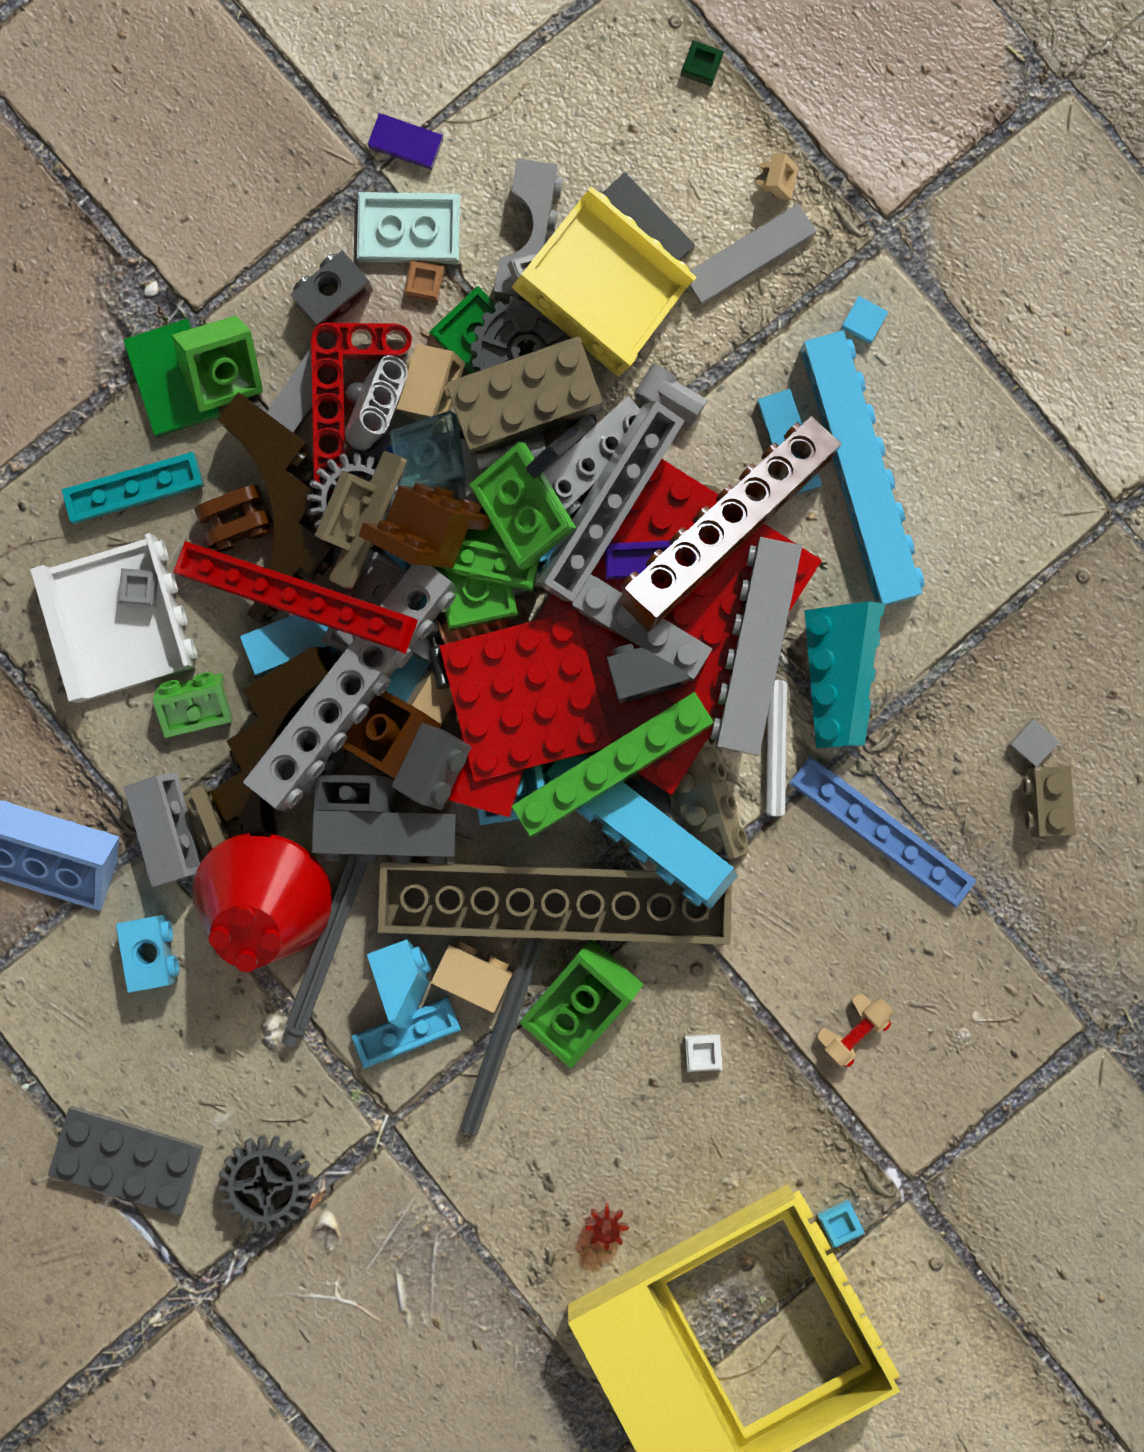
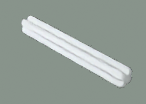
M775 680L767 716L766 814L768 816H783L785 814L787 682L783 680Z

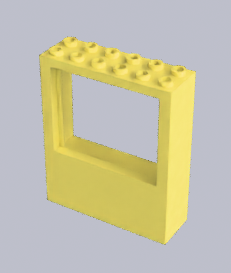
M787 1184L568 1304V1324L636 1452H792L900 1392L894 1381L900 1375L885 1348L877 1349L883 1344L867 1315L860 1318V1315L866 1312L851 1285L843 1286V1283L847 1282L848 1279L834 1254L826 1255L825 1252L831 1249L817 1222L809 1223L808 1220L814 1216L799 1190L793 1193ZM784 1220L861 1364L744 1427L672 1293L668 1282Z

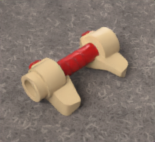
M857 994L851 999L861 1021L844 1038L824 1027L817 1033L818 1040L826 1047L824 1050L841 1067H850L854 1063L856 1054L853 1048L871 1030L880 1033L882 1030L887 1031L890 1028V1019L895 1012L882 998L879 997L871 1003L863 994Z

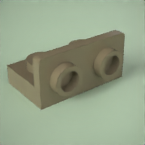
M1071 766L1026 768L1027 775H1024L1022 778V788L1024 795L1028 796L1029 810L1025 811V826L1027 830H1031V837L1076 835Z
M200 785L190 789V793L184 795L202 860L217 844L231 838L224 818L220 817L214 809V799L210 794L212 790L211 785Z

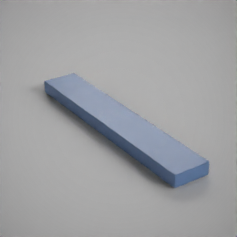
M808 756L788 783L952 907H958L977 881L813 757Z

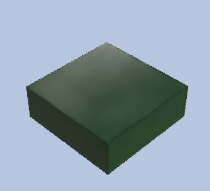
M692 40L680 76L712 87L723 59L724 51Z

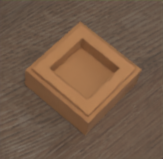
M411 260L404 292L405 297L438 303L445 268Z

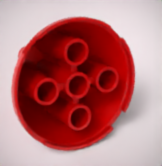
M250 833L222 841L203 858L193 881L192 896L194 907L208 936L209 944L224 961L236 966L241 972H252L255 968L276 962L309 947L323 933L332 910L330 893L332 889L328 876L321 864L305 848L278 835L271 834L270 837L250 836Z

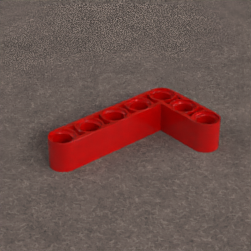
M322 323L313 330L311 336L314 481L320 483V476L316 473L319 468L324 471H331L327 465L329 459H332L337 467H340L339 456L345 454L343 360H381L387 355H393L399 359L403 358L408 353L412 343L411 333L405 326L396 323ZM324 333L331 334L336 339V345L331 349H323L318 345L317 338ZM360 333L365 334L369 337L371 345L367 349H357L352 344L351 339L353 336ZM391 334H398L404 339L405 346L400 350L391 349L387 345L386 338ZM322 368H331L336 372L337 379L332 384H324L318 379L317 374ZM324 402H331L337 407L338 413L332 419H325L320 416L318 407ZM330 436L336 439L339 446L336 452L327 454L321 451L319 441L323 437ZM332 488L328 489L327 496H332L334 491Z

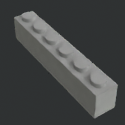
M657 401L646 403L642 406L572 521L576 529L557 544L534 581L536 584L562 601L574 602L683 425L684 420Z
M764 537L759 538L757 546L750 545L746 566L752 567L750 581L743 579L739 597L740 601H745L743 615L736 614L732 635L738 636L736 649L729 648L725 665L726 670H731L729 683H722L718 698V704L724 705L721 719H714L711 739L717 740L715 748L752 756L760 755L802 545Z

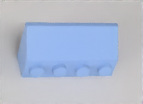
M0 800V880L101 911L118 861L119 836Z

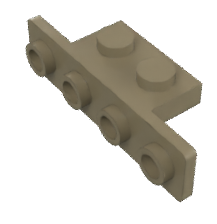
M384 451L371 482L342 470L315 533L316 537L342 548L330 575V581L352 590L355 582L359 579L364 560L369 549L373 546L372 543L358 536L362 524H378L379 520H382L383 516L388 512L391 497L397 484L403 477L404 467L407 462L405 458Z
M710 735L696 756L697 761H693L674 793L687 832L693 835L718 827L729 859H734L748 853V838L745 830L740 826L736 814L737 804L734 797L730 794L726 783V770L719 761L715 749L716 740L711 739Z

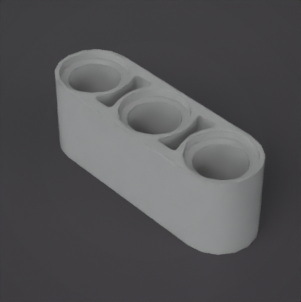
M384 356L364 381L345 430L346 440L355 449L360 451L370 449L389 426L408 374L406 365L396 356Z

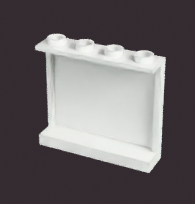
M151 533L145 534L146 539L58 566L49 568L42 565L30 569L67 698L70 702H85L196 668L193 659L198 657L197 650L192 638L187 639L184 626L188 625L187 616L182 605L177 606L174 593L178 592V586L173 573L167 572L164 562L169 560L168 552L163 540L158 541V538ZM121 568L156 571L158 581L155 607L118 603Z

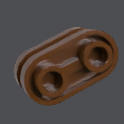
M258 485L242 487L206 501L194 508L199 523L210 522L212 529L204 534L209 549L216 548L217 552H225L237 546L236 541L249 537L250 540H255L269 534L268 528L273 525L268 510L257 512L255 507L256 504L263 500ZM242 510L243 517L225 524L223 517Z

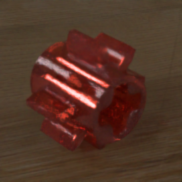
M605 1203L604 1210L600 1212L592 1208L591 1215L594 1218V1222L585 1223L586 1230L594 1231L590 1243L595 1244L597 1241L604 1243V1248L607 1251L609 1244L614 1241L622 1245L623 1239L620 1231L629 1230L627 1223H619L623 1216V1210L619 1209L613 1212L610 1210L608 1203ZM604 1220H610L611 1226H613L610 1228V1233H603V1229L600 1227L603 1226Z

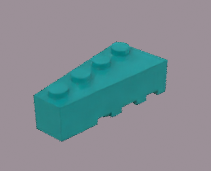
M866 601L804 610L816 748H841L865 745L871 706L869 695L871 682H874L876 668L873 667L876 647H879L881 633L878 632L880 618L884 616V603Z

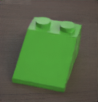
M590 940L519 1023L568 1067L572 1068L633 1000L644 984L598 943Z

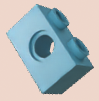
M165 914L117 923L116 929L127 992L141 991L176 983V976H179L180 973L177 956L171 953L170 942L174 939L171 922L166 921ZM147 943L152 944L157 950V957L153 962L147 961L143 956V948Z

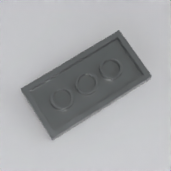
M71 1106L66 1114L48 1176L181 1216L186 1207L204 1146Z

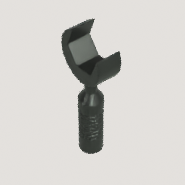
M435 618L433 620L434 627L425 639H429L431 645L429 657L436 688L445 689L450 685L441 650L437 645L436 638L439 637Z

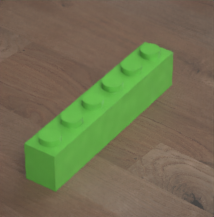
M694 692L513 804L512 808L529 836L533 838L712 727L714 722Z

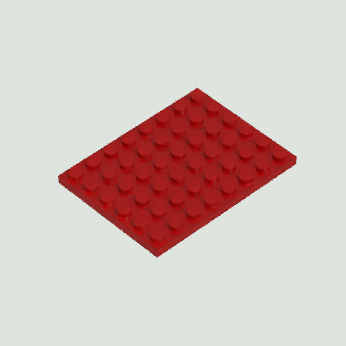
M661 459L609 544L670 541L674 534L682 527L688 530L695 524L692 520L703 507L708 506L711 509L717 503L716 498L719 494ZM723 516L728 522L735 523L732 518ZM762 525L664 618L712 648L711 653L693 682L688 680L685 686L618 705L607 667V657L612 656L613 649L633 643L608 629L602 628L576 612L611 744L694 692L713 722L715 718L721 719L724 705L718 704V698L722 683H729L731 670H726L725 665L729 648L736 649L738 636L732 635L736 614L743 615L745 601H740L739 597L743 579L750 581L752 567L746 566L750 545L757 546L760 537L796 544L795 542L768 525ZM700 538L705 544L712 545L711 541L707 538ZM803 547L789 612L822 562L820 558ZM604 551L591 575L623 593L624 590L621 588V585L626 579L606 580ZM676 559L677 563L681 566L689 567L686 561ZM652 581L656 588L666 589L662 583ZM551 594L535 620L573 611V602L562 601ZM633 644L634 649L639 648L638 646ZM712 727L642 769L637 774L672 795L711 735Z

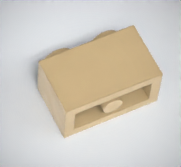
M416 344L414 352L407 362V379L396 409L411 420L446 427L453 405L446 383L461 378L465 362L453 351Z
M459 940L457 945L450 943L431 983L494 1013L513 974L512 971L507 969L509 963L490 955L488 960L476 955L478 949L466 942Z

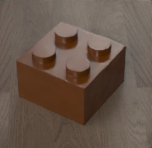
M384 691L380 696L375 695L367 705L369 711L363 720L358 724L353 723L346 732L347 739L342 747L395 779L421 723L439 729L442 725L421 710Z

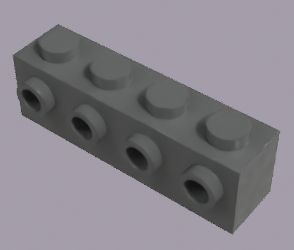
M314 810L312 853H320V860L341 861L342 854H356V861L377 862V855H391V862L412 863V856H426V863L447 864V857H455L456 814Z

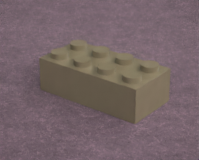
M580 336L446 383L471 457L475 456L477 452H486L602 411L603 400Z

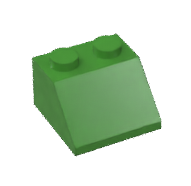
M237 315L172 335L179 367L199 412L230 403L238 392L246 398L263 393L251 330Z

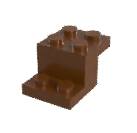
M415 483L414 487L399 485L386 521L379 520L378 524L363 523L358 536L411 565L453 568L467 529L487 531L491 521L486 514L480 512L481 506L466 499H461L460 502L453 498L455 494L453 491L441 486H435L432 489L426 485Z

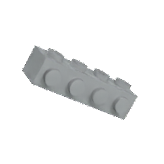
M629 396L543 472L569 516L581 505L577 499L584 492L587 495L589 494L639 413L640 408Z

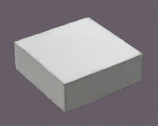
M720 1034L685 1036L687 1072L722 1070Z

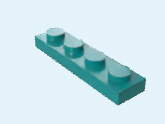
M189 452L61 489L69 520L72 524H76L202 488L205 485L197 456L194 452Z

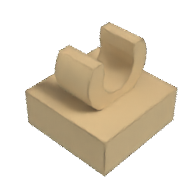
M773 153L771 162L765 161L760 164V168L765 173H768L767 179L757 180L756 184L763 191H771L779 200H791L799 167L785 153Z

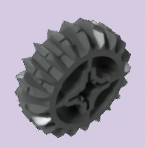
M266 1135L258 1137L257 1145L252 1138H248L244 1142L245 1149L237 1145L233 1149L235 1157L228 1156L224 1160L225 1165L229 1169H222L219 1172V1177L228 1182L220 1184L218 1191L229 1193V1195L221 1200L222 1205L233 1204L234 1207L228 1213L229 1217H234L238 1212L243 1215L239 1221L240 1226H244L250 1219L253 1220V1231H258L262 1222H264L267 1232H271L274 1229L275 1221L281 1229L285 1228L288 1224L287 1217L290 1220L296 1221L299 1217L297 1209L305 1210L308 1206L307 1201L302 1197H310L313 1194V1189L304 1184L311 1183L314 1180V1176L312 1174H303V1171L307 1170L311 1164L309 1161L298 1162V1159L304 1153L302 1149L297 1150L294 1155L289 1152L293 1145V1142L290 1140L282 1148L279 1146L280 1136L277 1135L272 1138L270 1145H268ZM258 1157L259 1164L256 1166V1175L240 1180V1173L244 1163ZM269 1157L282 1162L289 1172L282 1173L274 1168L272 1159H269ZM264 1176H266L267 1182H273L269 1190H266L265 1184H259V1181ZM293 1186L289 1202L274 1209L273 1202L276 1200V1191ZM248 1193L256 1196L260 1208L251 1204L243 1194Z

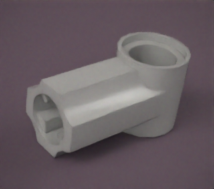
M652 364L634 392V396L644 404L654 401L659 402L682 418L684 423L692 427L707 403V399L677 382V378L665 368Z

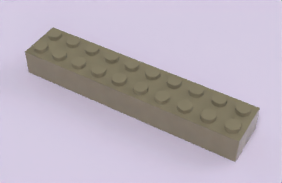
M384 861L380 862L378 933L730 945L732 884L710 909L703 903L699 907L694 905L682 894L685 890L675 881L672 885H669L655 873V870Z

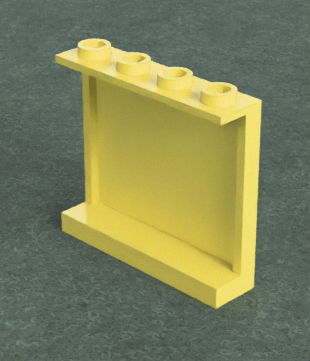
M590 187L511 288L571 338L580 336L583 348L619 377L632 365L638 357V352L685 289L697 277L689 271L686 264L676 260L663 249L658 240L649 237L642 231L631 217L624 215L614 207L604 194Z

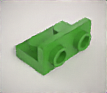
M204 672L194 676L193 680L184 682L170 680L162 683L155 690L153 704L165 738L232 722L233 716L223 687L224 677L222 673L213 675L212 672Z

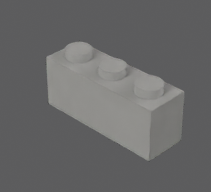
M177 772L156 775L124 786L126 803L132 815L136 838L141 847L146 873L149 876L151 886L155 887L194 876L202 858Z

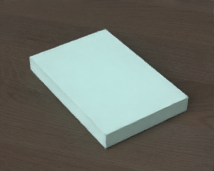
M358 192V263H410L412 260L428 264H459L460 194Z

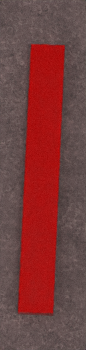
M187 541L184 542L173 571L174 574L404 654L407 652L418 620L413 617Z

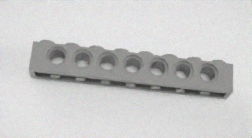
M412 565L381 604V607L418 620L406 654L356 637L243 783L275 809L285 812L287 808H293L302 798L303 791L301 790L308 781L315 780L324 770V761L332 751H338L347 739L346 732L353 723L358 724L366 716L369 711L367 705L375 695L380 696L388 688L391 682L389 678L397 667L402 668L409 661L413 653L411 651L412 647L419 639L423 640L430 634L434 627L433 620L440 611H447L456 598L454 593L457 591L455 585L431 566ZM418 596H426L427 603L425 607L418 611L412 610L413 600ZM376 651H382V662L378 666L370 667L369 657ZM354 679H360V690L354 695H348V684ZM332 707H338L339 717L335 722L328 724L325 720L326 712ZM315 734L317 745L312 751L306 752L304 741L308 736ZM293 762L295 773L290 779L284 780L282 770L286 764Z

